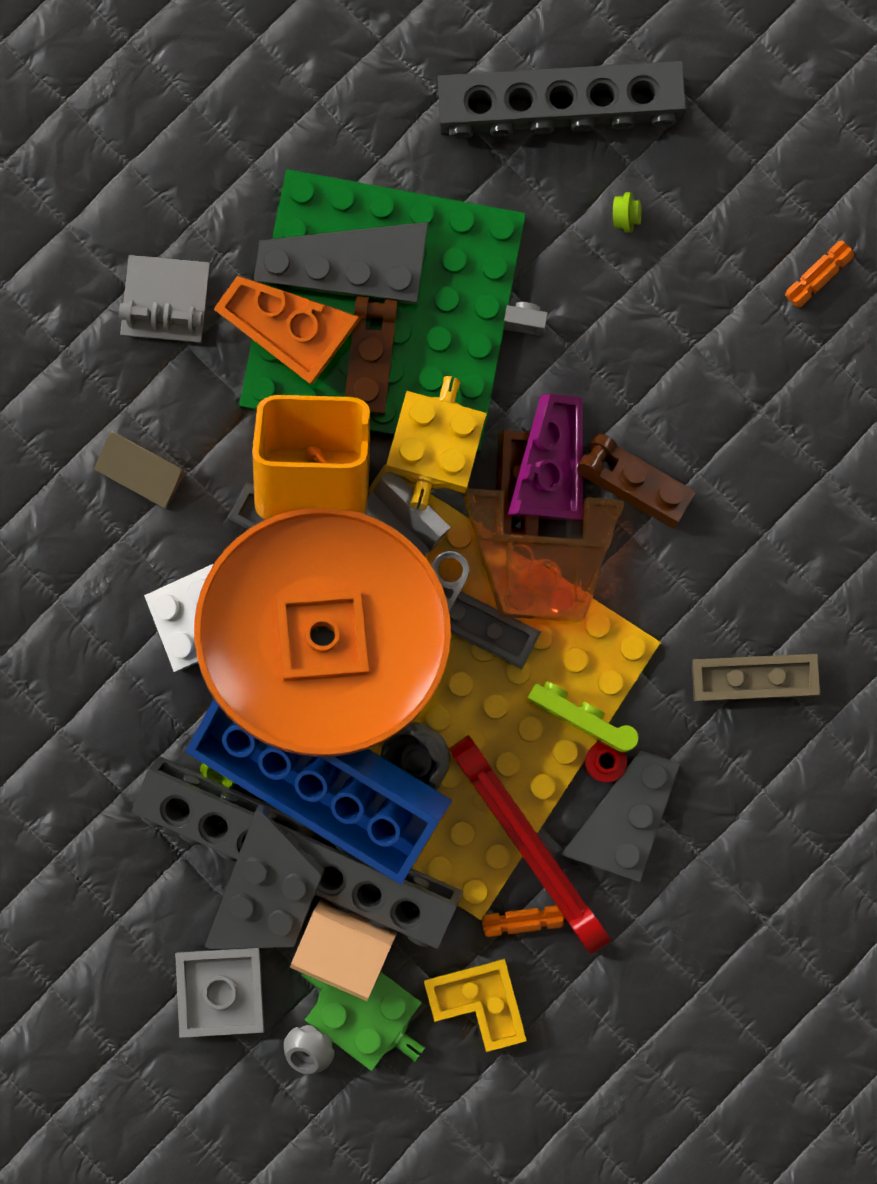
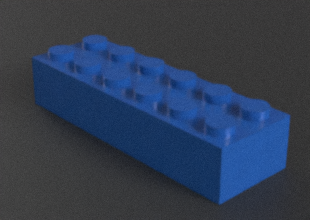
M215 699L211 702L185 753L400 885L412 869L452 802L445 795L369 749L348 755L314 757L298 755L269 746L252 737L235 724L220 708Z

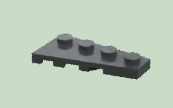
M428 222L259 240L254 281L274 287L349 297H369V299L385 301V299L397 300L398 303L417 305Z

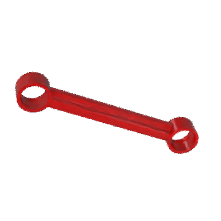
M467 735L449 748L450 754L477 790L589 954L593 955L610 943L612 940L600 922L583 901L472 738Z

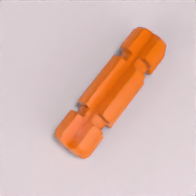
M838 241L827 252L828 256L824 254L801 276L800 282L796 281L787 289L785 296L792 305L801 308L812 297L811 293L816 294L838 273L839 267L843 268L852 260L854 252L844 241Z
M556 905L546 906L544 910L530 908L505 912V915L499 916V913L485 914L482 917L483 932L485 936L493 937L501 936L502 932L516 934L539 931L541 927L547 926V929L561 928L564 926V916Z

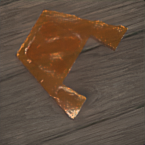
M467 488L464 493V501L500 617L583 621L602 571L600 568L606 551L610 547L614 536L613 530L623 510L624 500L589 497L583 501V539L505 534L503 532L504 491Z

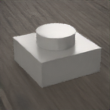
M516 302V306L507 305L504 330L543 337L547 312L540 311V306L528 302Z

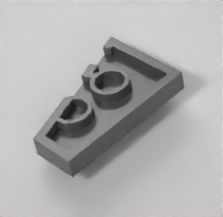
M640 750L561 855L640 882L680 764Z

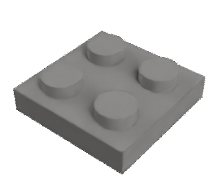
M260 948L175 953L179 1038L265 1032Z

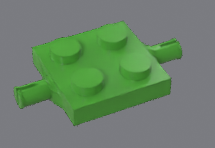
M381 971L367 1002L302 973L301 977H304L321 990L317 1004L304 1021L315 1027L322 1034L328 1035L333 1043L370 1071L374 1069L382 1056L394 1047L398 1048L414 1062L419 1055L408 1048L407 1044L420 1054L425 1049L424 1046L405 1033L410 1018L422 1002Z

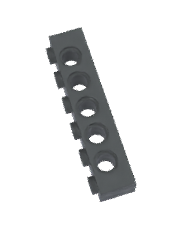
M682 61L438 75L441 134H449V137L453 139H465L472 137L473 132L489 131L491 136L501 137L512 135L514 130L530 129V132L533 134H547L553 132L554 128L571 127L572 131L585 132L595 129V125L611 124L613 129H629L635 127L636 123L652 122V126L667 127L676 124V120H682L686 109ZM637 90H645L652 96L653 100L648 104H639L633 100L631 94ZM603 92L611 97L612 103L608 106L600 107L595 105L590 97L595 93ZM556 95H565L571 100L572 104L566 109H558L551 104L550 99ZM523 97L529 100L531 107L526 111L520 112L514 110L509 103L514 98ZM481 99L487 101L491 108L486 113L477 114L470 110L469 105L473 101Z

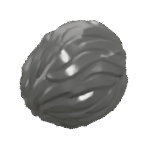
M410 723L397 735L386 740L382 746L380 754L382 758L435 790L440 787L449 770L450 752L444 738L436 730L424 723Z

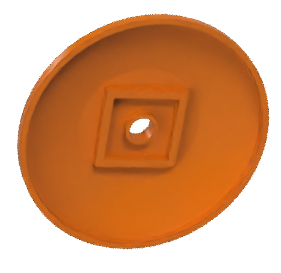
M316 507L296 509L270 517L249 528L237 537L216 560L205 579L196 606L194 642L197 660L207 688L216 703L235 724L252 737L274 748L298 755L334 757L353 754L379 745L397 735L423 711L433 697L445 671L450 650L451 624L448 603L443 587L428 560L412 542L391 526L376 518L351 510ZM318 626H326L333 631L335 638L329 645L319 646L311 640V631Z

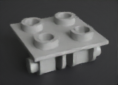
M129 255L124 302L120 303L119 319L122 320L120 335L201 343L210 262Z

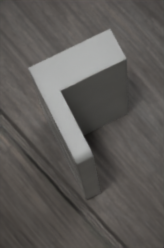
M388 472L380 479L373 492L368 495L365 515L376 518L400 532L426 556L441 542L451 527L428 504L426 510H419L421 497H419L416 509L411 507L410 502L414 490L399 475Z

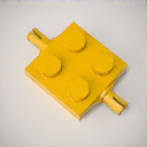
M452 376L443 378L439 397L431 398L406 391L385 471L404 476L416 484L410 506L415 509L420 494H422L419 510L427 509L432 488H447L465 493L487 413L463 407L455 402L461 381L454 378L451 391L449 392Z

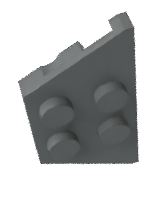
M259 804L254 813L206 941L205 947L208 949L294 947L303 928L325 869L311 854L304 852L300 842L290 831L285 833L269 816L271 811L265 805Z

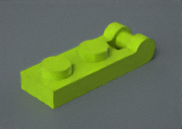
M546 681L544 686L535 683L527 698V701L616 751L628 752L638 743V733L633 727L626 725L616 728L602 720L605 715L604 712L584 701L580 707L566 700L568 692L551 682Z

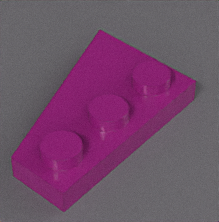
M558 394L540 396L508 515L563 521L583 520V476L577 470V465L583 457V398Z

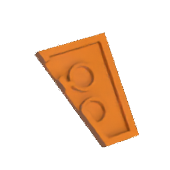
M242 276L235 278L214 308L220 315L310 384L316 382L362 318Z

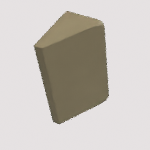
M113 431L107 437L94 467L95 471L164 509L167 508L185 476V472L181 468Z

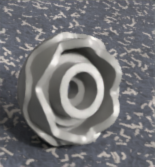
M311 1025L293 1028L284 1040V1055L289 1065L303 1074H315L329 1067L335 1055L331 1038L317 1031Z

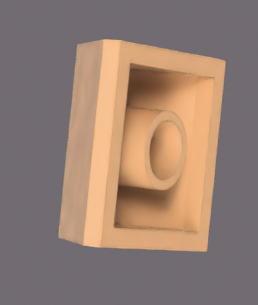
M321 898L313 911L290 968L367 1002L398 931L380 928L372 924L369 918L355 912L341 911L334 907L331 901Z

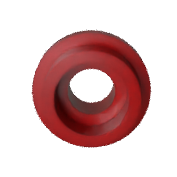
M598 742L588 750L585 757V766L593 779L609 783L623 775L627 766V757L625 752L616 751L606 744ZM602 754L612 756L614 760L612 768L605 769L600 765L599 758Z

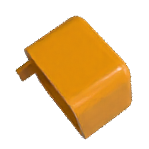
M274 395L264 398L259 402L256 413L252 457L254 504L256 513L262 519L266 520L284 512L310 507L366 513L370 471V409L365 401L354 397ZM311 445L319 446L322 456L329 463H317L316 461L309 460L306 456L307 448Z

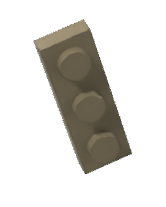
M818 654L692 660L694 702L812 697L820 695Z

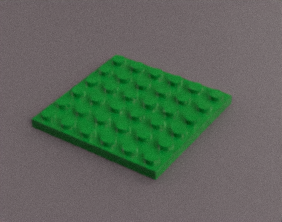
M286 169L272 239L428 222L417 305L398 303L385 416L370 414V433L394 437L406 391L431 398L439 397L443 378L452 376L449 392L451 391L454 378L461 381L455 402L463 407L487 413L477 452L481 453L503 337L506 307L509 305L526 213ZM274 287L354 315L356 297ZM369 299V302L385 303V301ZM367 318L366 329L382 331L383 319ZM352 332L314 384L308 383L252 339L239 407L241 409L257 411L259 402L264 398L274 395L345 397Z

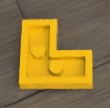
M505 958L424 980L434 1022L475 1011L486 1052L527 1041Z

